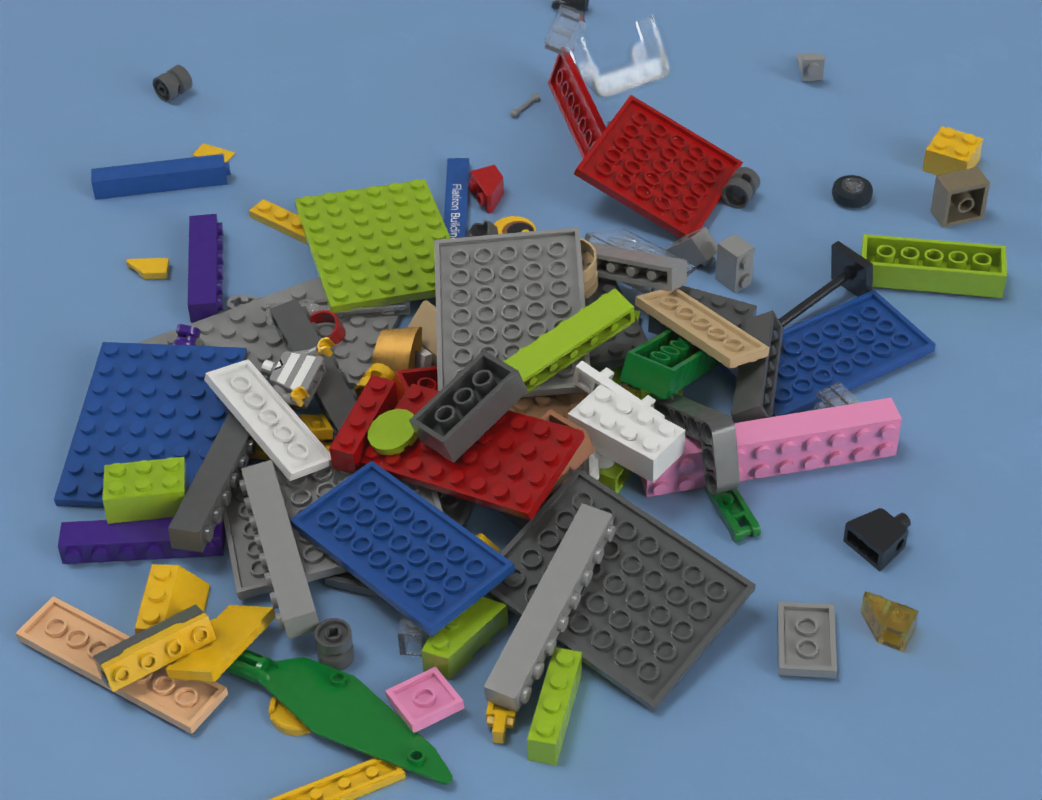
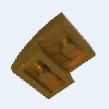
M422 327L382 330L375 345L372 364H384L391 368L394 373L396 370L414 369L415 352L422 351Z

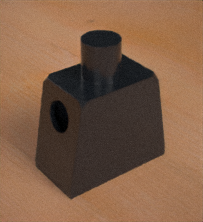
M878 508L848 521L845 524L843 542L878 571H881L905 548L908 536L907 528L911 525V521L905 513L901 512L893 517L886 510Z

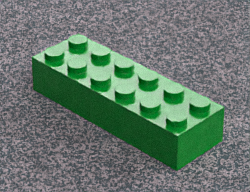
M668 329L627 352L620 381L627 383V386L632 389H642L649 392L652 397L663 400L716 368L718 360L707 355L706 352L692 345L691 342L676 334L673 330Z

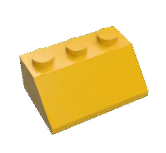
M152 564L134 628L135 633L138 634L195 604L205 612L210 584L179 565Z

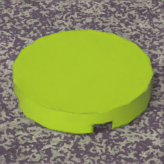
M406 409L389 410L379 415L372 422L368 430V440L376 452L389 456L399 454L405 451L404 447L409 444L411 446L416 441L418 436L409 422L414 416L413 413Z

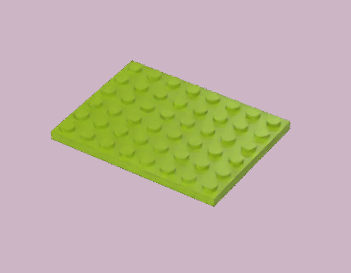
M415 179L409 182L391 183L382 186H370L356 190L349 189L336 193L328 192L322 195L304 196L294 199L295 208L331 312L335 314L436 297L434 240L451 239L425 179Z

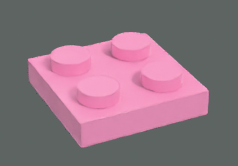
M436 666L385 690L387 700L413 734L465 709L463 699Z

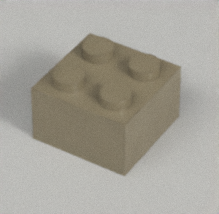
M978 167L937 175L930 212L942 228L984 219L990 182Z

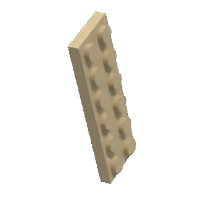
M678 288L673 291L661 289L636 296L635 305L691 342L692 345L706 352L707 355L721 362L725 367L735 368L738 365L755 362L769 355L770 347Z

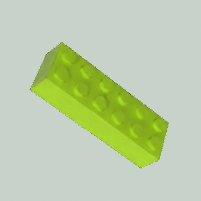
M863 234L860 255L873 263L872 287L1003 298L1007 278L1006 246Z

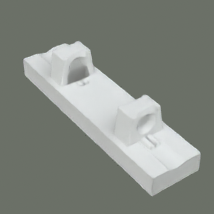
M581 361L576 366L573 384L588 394L601 384L665 419V415L653 408L656 402L655 399L649 395L642 400L615 383L612 380L614 372L607 367L599 372L584 361Z

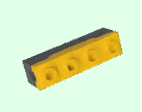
M195 604L94 655L93 659L102 680L112 692H115L217 639L208 615Z

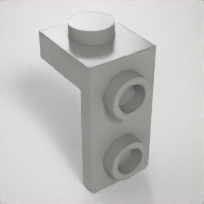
M797 54L802 81L823 80L824 54Z

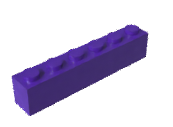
M217 214L189 216L187 306L191 323L216 315L219 311L223 310L222 296H219L223 295V283L219 281L223 280V268L219 265H223V253L221 251L224 249L223 238L220 236H223L224 233L222 222L218 223Z
M223 516L220 524L216 525L211 542L207 543L203 553L171 548L168 527L174 517L107 524V520L61 522L58 550L62 564L224 556L226 531Z

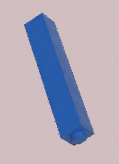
M224 154L94 168L91 169V183L95 200L226 185L227 175H231L229 162L224 160Z

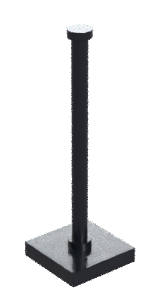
M835 242L831 245L832 280L778 320L785 327L839 286L844 287L857 297L872 291L873 263L841 242Z

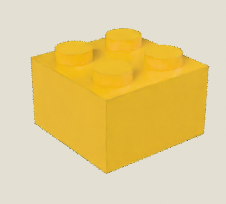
M941 126L925 150L922 171L941 175L974 168L980 160L984 138Z

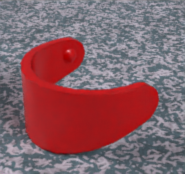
M321 310L310 315L309 321L311 323L328 322L335 324L333 332L328 336L335 345L344 339L346 330L336 314L329 310Z

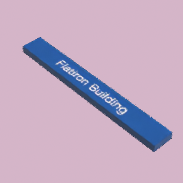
M447 158L444 224L451 238L466 237L469 158Z

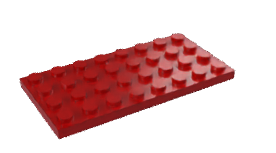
M412 383L394 409H406L415 415L440 391ZM508 410L454 463L421 442L418 437L411 446L409 444L404 447L405 451L390 456L379 454L369 444L359 462L362 468L370 461H373L397 479L532 520L581 445L585 435L579 429Z

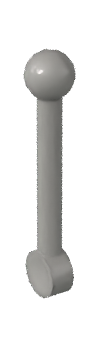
M532 94L530 100L519 108L510 111L511 117H517L518 113L533 102H538L540 95Z

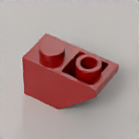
M495 164L470 171L471 180L468 181L470 192L476 195L478 204L483 206L488 214L494 211L504 195L503 176Z

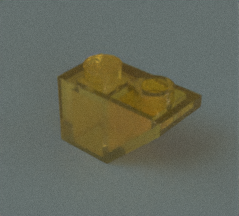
M865 591L861 614L875 640L880 644L904 652L915 631L919 611Z

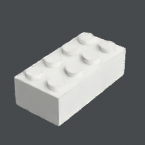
M601 384L568 413V420L587 430L596 452L652 483L685 452V429Z

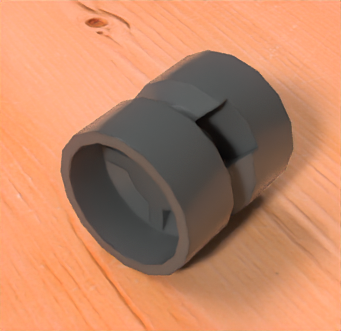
M181 65L174 66L166 73L154 78L152 82L156 94L164 102L173 100L179 94L191 89L193 85L190 74Z
M748 167L737 168L722 189L721 194L725 203L733 208L740 209L745 207L760 186L758 174Z
M330 618L319 623L314 634L319 663L340 671L345 670L354 661V647L350 625L345 620L339 618Z

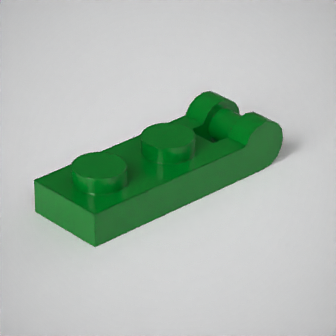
M705 486V491L730 531L733 542L741 541L749 535L755 537L761 534L756 518L738 489L712 495ZM743 522L746 524L745 526H742V527H740V525H739L740 523H743Z

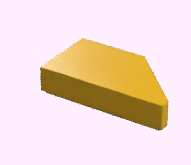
M169 258L126 259L127 267L134 269L143 279L168 278Z

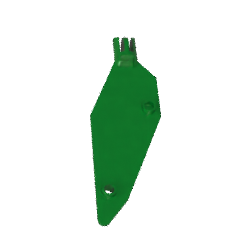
M247 649L227 668L228 672L232 675L262 685L312 733L438 783L447 785L452 782L453 776L437 750L418 732L413 734L403 719L354 675L306 657L274 661L271 658Z

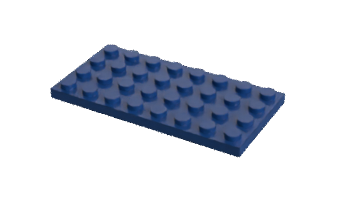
M875 290L783 330L772 417L805 412L934 352L936 344ZM718 361V367L736 384L739 367L728 368Z
M373 461L367 463L290 519L292 528L431 637L515 572L514 563Z

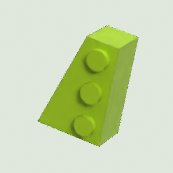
M482 597L434 636H429L422 649L423 672L436 666L445 679L450 680L473 659V654L482 646L486 647L499 630L503 631L508 627L507 605Z

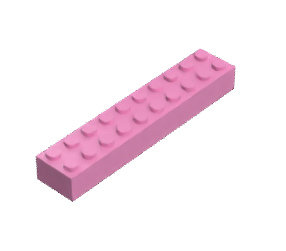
M885 398L734 423L740 481L894 456L897 452L902 418L892 398ZM685 435V452L653 483L639 475L646 497L705 488L701 441Z

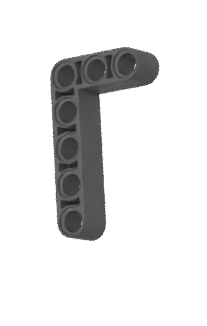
M676 393L663 400L652 397L656 400L653 408L665 415L666 420L685 429V435L701 441L704 481L708 492L716 495L737 489L740 485L736 429L732 418Z

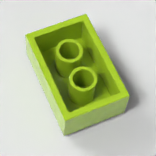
M170 457L166 459L104 465L102 501L107 524L174 517L189 489L185 458Z

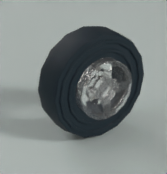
M846 175L838 178L832 188L833 199L838 204L849 208H860L867 205L871 201L873 194L871 183L867 179L855 175Z

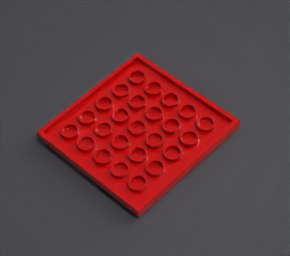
M630 95L577 166L574 175L676 237L682 238L702 228L722 197L723 187L735 170L741 167L743 162Z

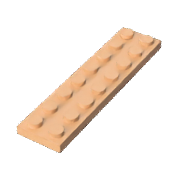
M54 596L16 632L17 639L20 642L109 690L111 689L102 680L93 656L130 638L125 633ZM170 664L114 692L190 734L197 730L228 695L227 687L216 681L208 683L205 681L169 679L166 668Z

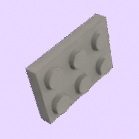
M778 602V675L836 678L837 656L834 604Z

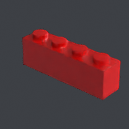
M374 375L370 377L329 447L333 469L354 474L361 468L359 461L370 444L368 430L372 422L379 415L389 410H394L398 403L396 382L394 380Z

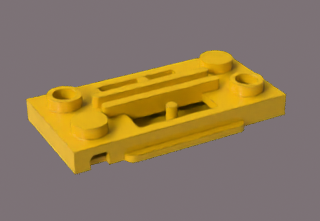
M229 605L217 618L210 620L217 640L176 660L173 665L170 664L166 668L169 679L205 681L208 683L218 680L222 673L276 618L274 608Z

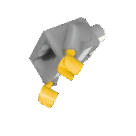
M324 337L318 342L317 346L311 349L294 352L285 351L278 363L265 360L261 373L270 376V385L289 406L298 405L306 409L326 373L323 357L324 355L326 357L332 356L333 352L330 348L334 347L335 344L328 337Z

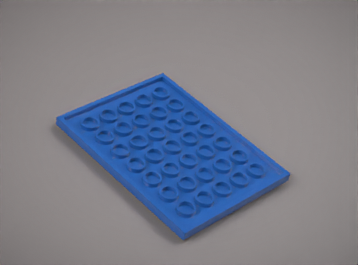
M102 342L55 493L54 502L56 506L104 508L102 501L104 465L184 457L190 487L230 412L204 381L205 374L247 360V348Z

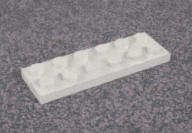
M249 359L205 374L204 381L289 481L332 466L330 452Z

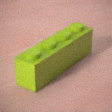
M556 647L551 656L527 737V756L529 761L557 766L582 676V652Z

